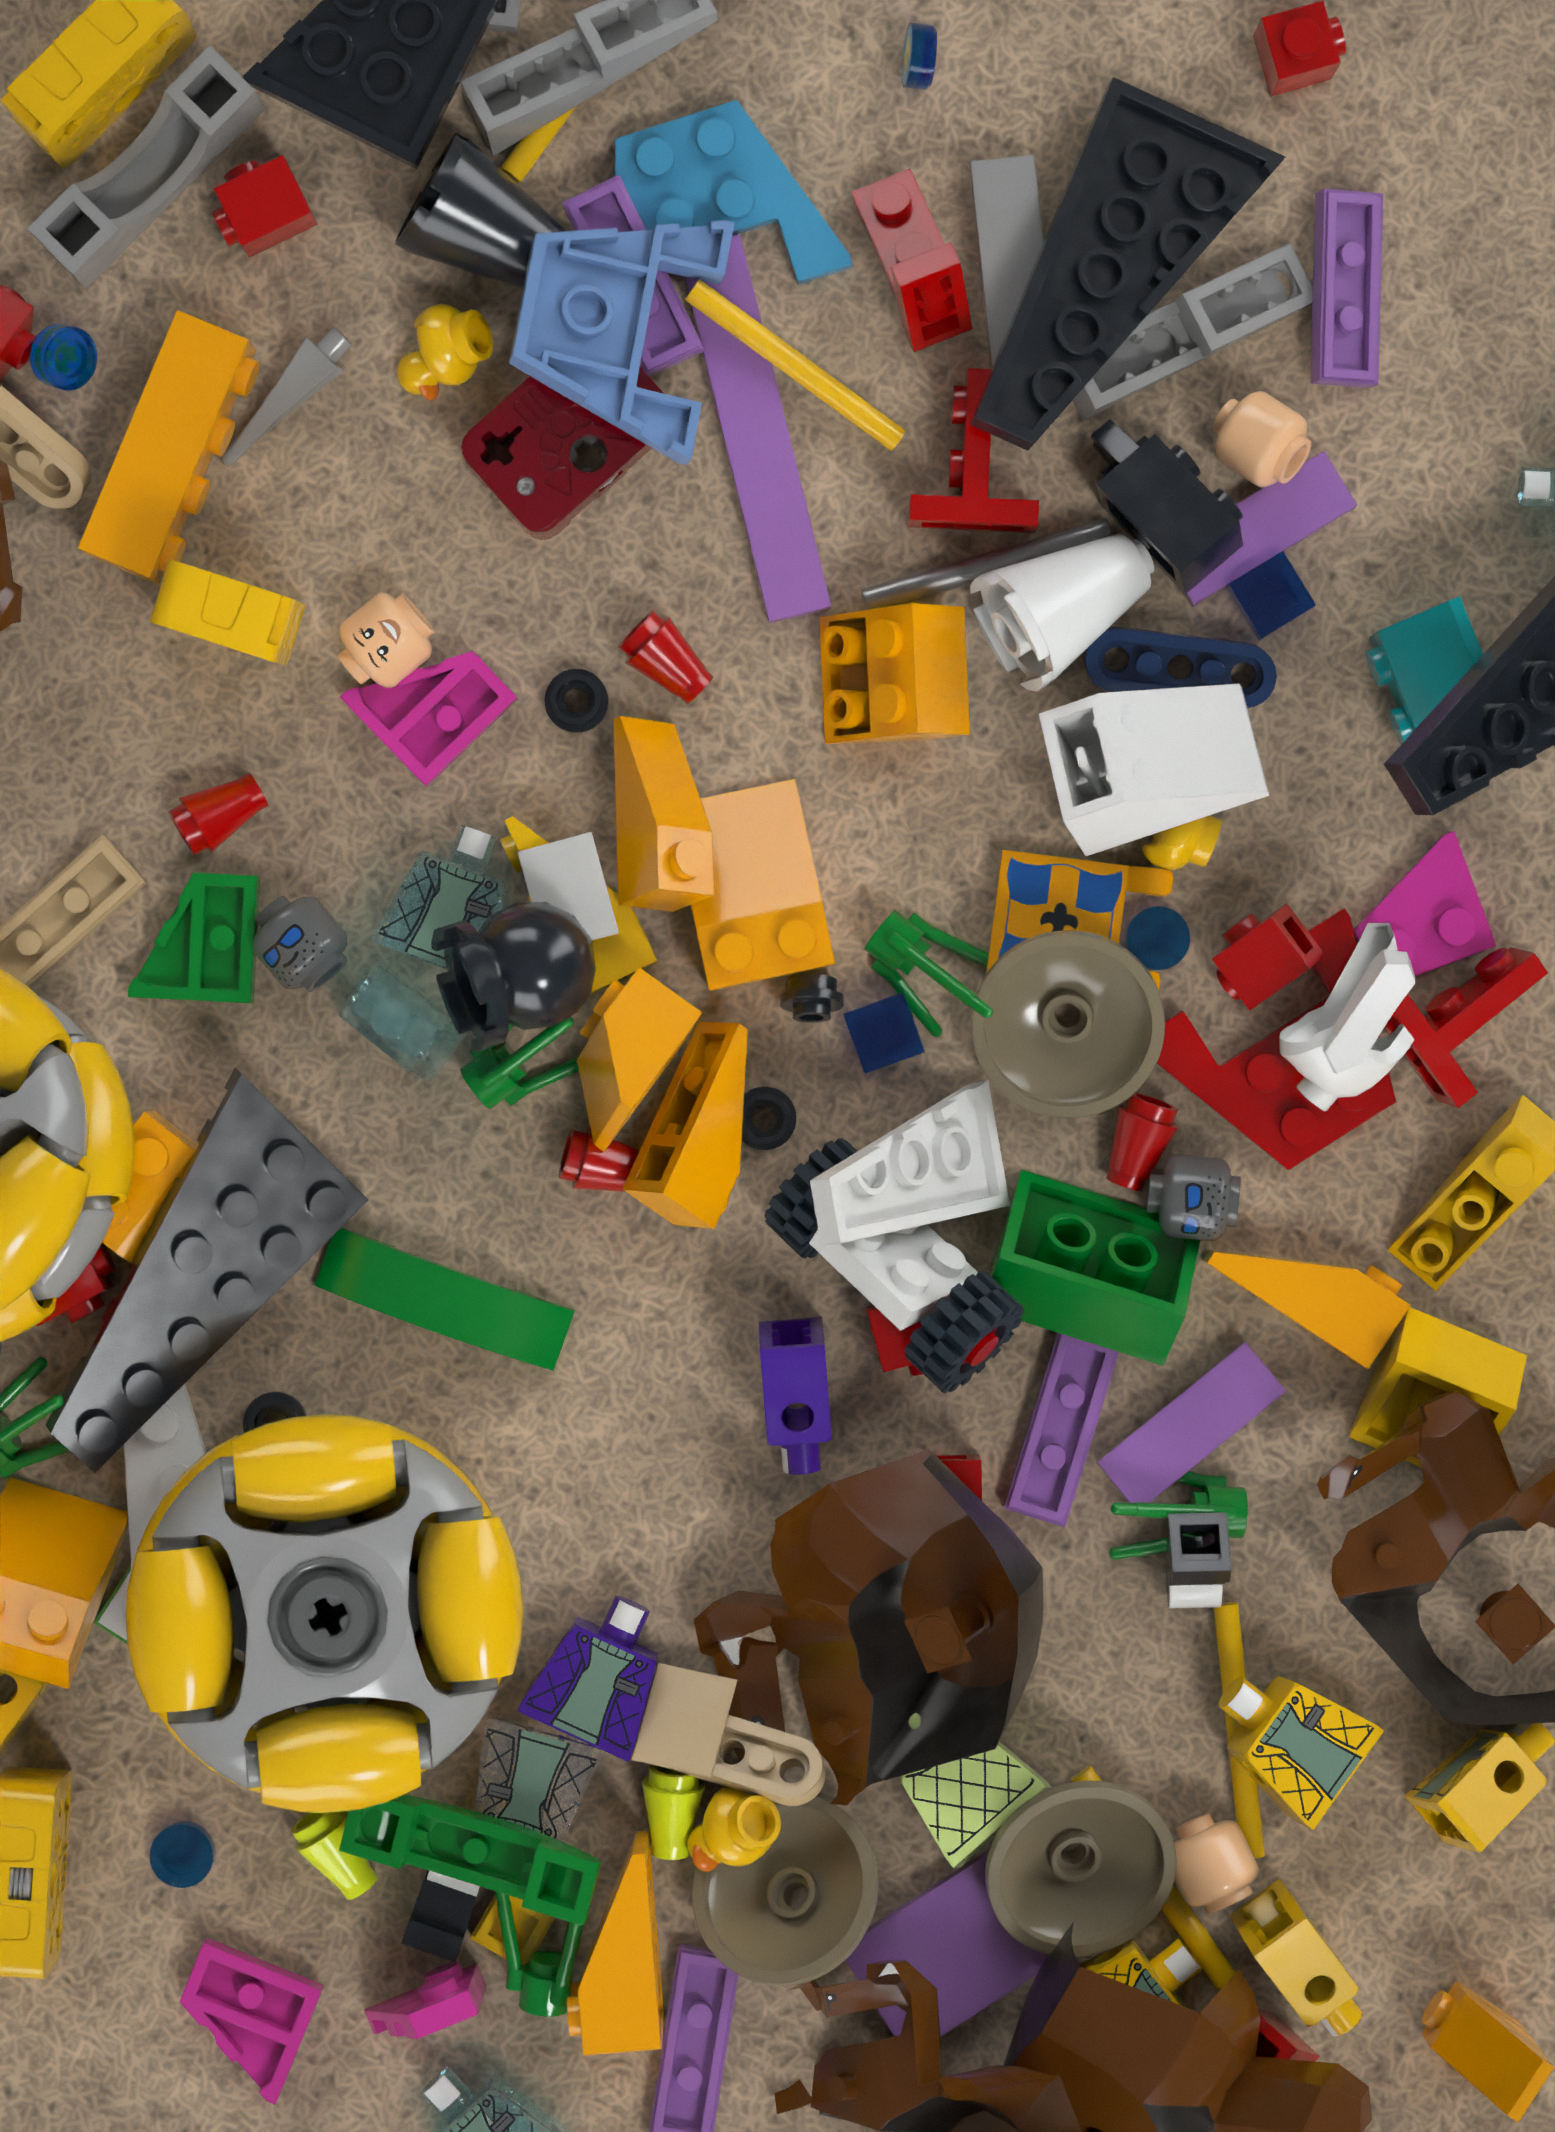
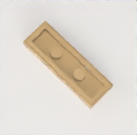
M102 834L0 926V969L31 988L148 882L107 836Z

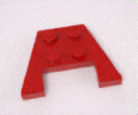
M1345 908L1308 930L1324 953L1312 968L1327 990L1328 997L1357 946L1351 917ZM1328 997L1220 1066L1216 1063L1184 1011H1180L1165 1021L1163 1046L1156 1064L1286 1170L1297 1166L1396 1103L1389 1072L1373 1087L1355 1097L1337 1098L1327 1111L1318 1108L1297 1089L1296 1086L1304 1076L1280 1054V1033L1286 1027L1298 1022L1307 1013L1324 1006Z

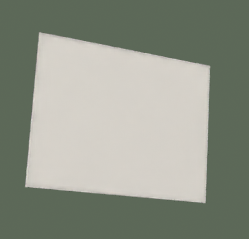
M592 832L518 852L531 902H547L574 915L592 940L619 933Z

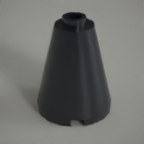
M455 133L433 167L432 175L423 191L419 192L396 237L395 245L404 249L405 252L523 288L531 245L535 234L565 232L567 230L469 138L466 139L460 134Z

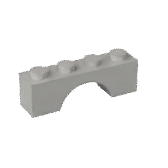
M209 45L164 91L161 103L154 116L129 147L97 174L86 180L72 183L27 229L87 289L265 110L257 92Z

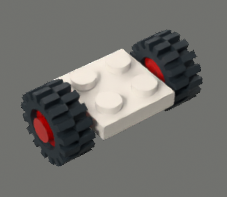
M838 1138L835 1143L831 1140L824 1144L821 1152L818 1149L812 1152L806 1164L800 1163L793 1170L795 1174L790 1180L785 1179L779 1186L781 1192L771 1198L769 1202L771 1207L765 1211V1222L800 1257L804 1259L807 1257L813 1258L819 1252L900 1331L921 1321L922 1327L913 1331L909 1338L911 1342L905 1347V1357L942 1393L947 1391L953 1392L959 1384L963 1386L969 1382L974 1372L977 1374L986 1367L985 1363L991 1357H996L1001 1351L999 1347L1010 1340L1014 1334L1012 1330L1020 1325L1022 1321L1020 1317L1024 1314L1025 1309L987 1272H977L966 1262L963 1253L958 1248L945 1242L927 1224L841 1244L821 1246L810 1180L858 1152L843 1138Z

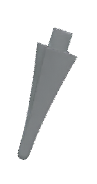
M333 327L318 344L314 341L312 342L307 337L304 338L259 409L221 456V461L224 465H233L276 424L344 372L336 362L351 347L352 343L340 331Z

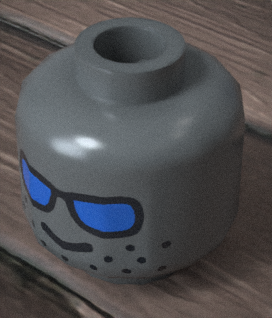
M281 896L266 906L255 919L261 928L254 937L253 951L277 981L286 989L292 990L305 987L308 992H312L335 976L347 962V958L343 954L347 946L345 931L314 897H301L290 902L285 896Z
M1181 1154L1172 1155L1165 1163L1163 1175L1150 1174L1147 1212L1159 1213V1227L1166 1236L1216 1241L1222 1237L1226 1227H1236L1241 1176H1231L1229 1164L1220 1158Z

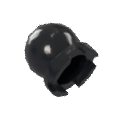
M547 902L514 903L486 918L478 932L466 920L440 927L433 932L432 949L435 951L444 949L447 972L436 975L445 1008L459 1035L472 1031L476 1037L471 1040V1049L474 1052L506 1042L509 1031L508 1024L522 1030L557 1025L576 1014L591 994L596 972L593 941L574 915Z

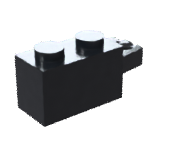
M1111 419L1091 434V439L1094 441L1093 447L1109 465L1101 472L1103 478L1096 483L1102 507L1132 539L1139 540L1146 547L1152 560L1185 595L1243 546L1239 522L1243 515L1240 509L1223 490L1218 488L1213 493L1209 491L1197 478L1201 474L1197 464L1182 447L1175 445L1169 449L1156 434L1149 439L1144 435L1135 443Z

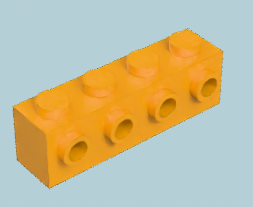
M176 311L78 549L92 558L157 585L161 582L169 559L181 561L186 546V539L179 537L188 514L197 516L206 501L211 485V480L204 478L213 454L221 457L225 453L235 429V421L229 419L236 399L238 395L245 398L249 395L259 372L260 362L254 360L257 350L249 339L182 311Z

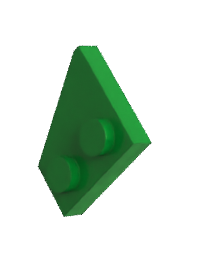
M193 872L178 899L179 903L171 918L164 923L155 939V946L137 978L134 977L129 985L128 997L254 1004L256 955L253 951V940L258 932V923L255 919L259 915L260 876Z

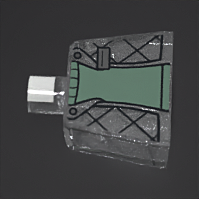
M490 1708L483 1729L475 1812L499 1818L563 1841L602 1760L604 1751L542 1722Z

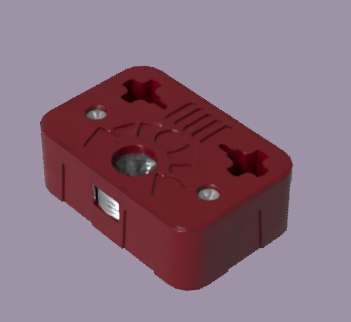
M640 367L637 387L663 393ZM531 376L473 426L464 436L461 445L462 455L475 476L486 488L488 487L527 534L540 540L551 539L558 535L570 524V521L593 500L603 495L627 473L630 467L652 449V447ZM495 440L503 446L510 440L514 443L509 448L513 460L505 466L498 460L492 461L487 465L486 462L490 455L486 446L489 442ZM585 445L590 450L596 449L599 445L603 447L604 450L600 455L603 466L597 471L590 467H585L581 471L575 468L580 461L576 452L579 447Z

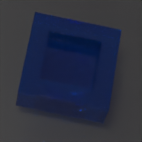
M1284 551L1226 586L1258 641L1316 606Z
M905 991L843 1013L865 1074L925 1053L926 1051Z

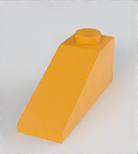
M625 716L614 718L618 905L674 912L713 896L712 831L675 724Z
M698 1021L622 1189L673 1225L715 1229L720 1216L727 1208L729 1195L740 1173L748 1029L740 1023Z
M1209 1249L1202 1258L1203 1262L1366 1369L1370 1368L1411 1306L1396 1296L1403 1285L1371 1264L1363 1274L1359 1270L1348 1266Z
M1455 1981L1448 1993L1443 1990L1438 1991L1430 2000L1423 2013L1422 2023L1426 2025V2028L1422 2035L1430 2048L1501 2111L1519 2123L1554 2069L1553 2064L1523 2025L1457 1981Z

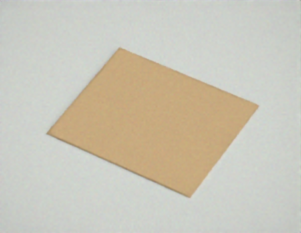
M658 1663L631 1760L711 1778L738 1680Z

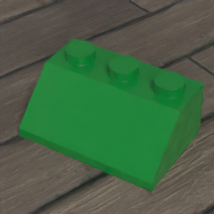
M1021 1169L992 1259L989 1275L1025 1309L1024 1314L1020 1317L1022 1322L1164 1366L1186 1315L1200 1240L1166 1236L1159 1227V1213L1147 1212L1146 1208Z

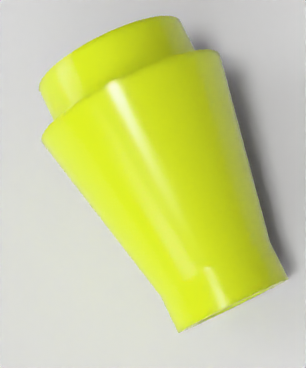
M650 1764L649 1775L642 1780V1787L651 1836V1855L663 1860L684 1859L689 1855L688 1838L694 1828L705 1789V1782L700 1778Z
M348 1811L306 1813L291 1829V1833L297 1840L295 1850L339 1888L347 1900H352L365 1893L378 1880V1876L372 1869L369 1861L339 1851Z

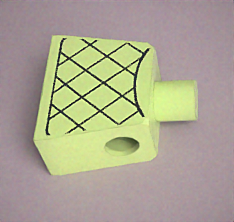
M917 1713L913 1714L908 1722L912 1729H916L921 1725V1717ZM1001 1742L998 1743L994 1750L899 1777L943 1855L953 1868L962 1867L994 1839L1001 1826L1017 1808L1037 1794L1052 1788L1043 1777Z

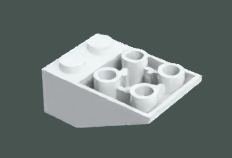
M1240 684L1098 693L1039 714L1063 822L1085 856L1269 796L1247 705Z

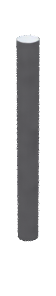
M1105 518L863 588L861 592L866 610L900 605L972 584L975 578L985 572L1112 535Z

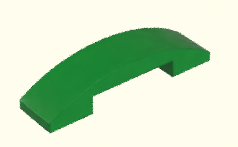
M342 1227L330 1239L314 1284L318 1288L410 1324L552 1371L555 1369L575 1310L516 1289L512 1290L396 1249L393 1245Z
M406 1794L383 1804L349 1811L339 1848L341 1852L396 1869H401L404 1865L409 1864L523 1900V1908L584 1926L587 1922L602 1863L601 1860L580 1849L523 1826L469 1809Z

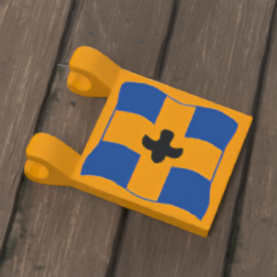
M1002 850L986 973L1009 949L1026 939L1047 932L1061 930L1083 931L1103 936L1119 944L1126 892L1160 897L1166 896L1172 891L1173 873L1169 870ZM1149 971L1159 990L1160 974L1155 971Z

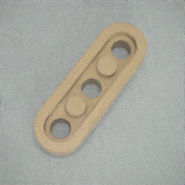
M0 385V460L8 464L11 480L44 506L54 509H66L74 506L82 497L91 480V469L86 458Z
M731 1715L727 1717L711 1778L674 1770L750 1795H761L773 1802L786 1806H799L814 1799L821 1791L826 1777L825 1765L815 1745L807 1739ZM740 1748L745 1751V1755L739 1763L730 1765L723 1762L724 1756L729 1750ZM791 1767H801L805 1770L803 1778L796 1783L783 1781L784 1773Z

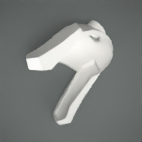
M1367 923L1353 954L1324 1006L1307 1013L1298 1022L1286 1027L1280 1033V1054L1304 1076L1296 1086L1297 1089L1323 1111H1327L1337 1098L1355 1097L1373 1087L1403 1057L1414 1041L1413 1036L1403 1024L1399 1025L1393 1033L1385 1038H1378L1390 1017L1416 983L1408 953L1397 951L1395 936L1389 923Z

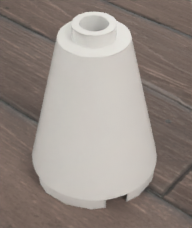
M1115 534L985 572L975 578L970 585V594L981 590L983 604L973 610L980 629L1000 664L1007 672L1019 667L1029 677L1020 685L1027 690L1037 692L1056 679L1150 589V574L1154 572V564L1148 550L1139 540L1133 539L1131 541L1123 534Z

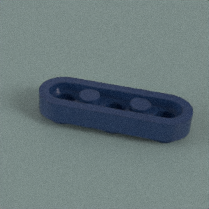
M1109 627L1085 650L1084 664L1089 677L1098 687L1108 692L1234 684L1231 680L1233 667L1239 663H1249L1254 669V677L1249 684L1241 687L1247 708H1251L1263 703L1271 695L1277 679L1276 667L1271 657L1259 646L1247 642L1125 627ZM1113 647H1121L1128 654L1127 664L1120 670H1110L1104 663L1106 652ZM1185 655L1190 659L1191 669L1185 677L1174 678L1169 675L1167 666L1172 657Z

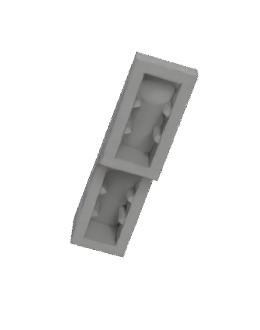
M603 0L573 14L576 28L461 80L465 103L492 156L497 155L532 132L718 21L717 11L711 0Z
M1034 155L969 162L990 369H992L1043 244Z
M1291 244L1280 247L1189 290L1174 302L1149 313L1072 400L1082 421L1312 305L1313 287ZM1276 271L1285 274L1291 284V294L1289 297Z

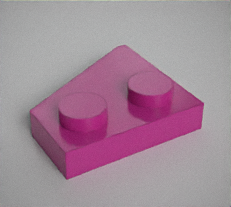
M473 651L445 659L442 663L423 669L417 668L392 688H385L375 683L362 688L356 687L346 690L340 696L350 709L426 787L438 778L518 700V697Z
M1455 831L1442 835L1419 862L1398 881L1386 897L1354 928L1358 944L1367 923H1389L1395 936L1397 951L1408 953L1415 976L1496 947Z
M206 1938L179 2002L199 2025L207 2027L212 2032L217 2046L232 2063L237 2061L261 2088L259 2091L261 2096L267 2102L276 2105L325 1985Z
M459 1961L443 1964L423 1976L426 1982L425 1985L364 2009L373 2033L379 2034L388 2029L390 2036L400 2037L406 2035L407 2038L419 2039L478 2015L487 1988L478 1963L463 1969Z

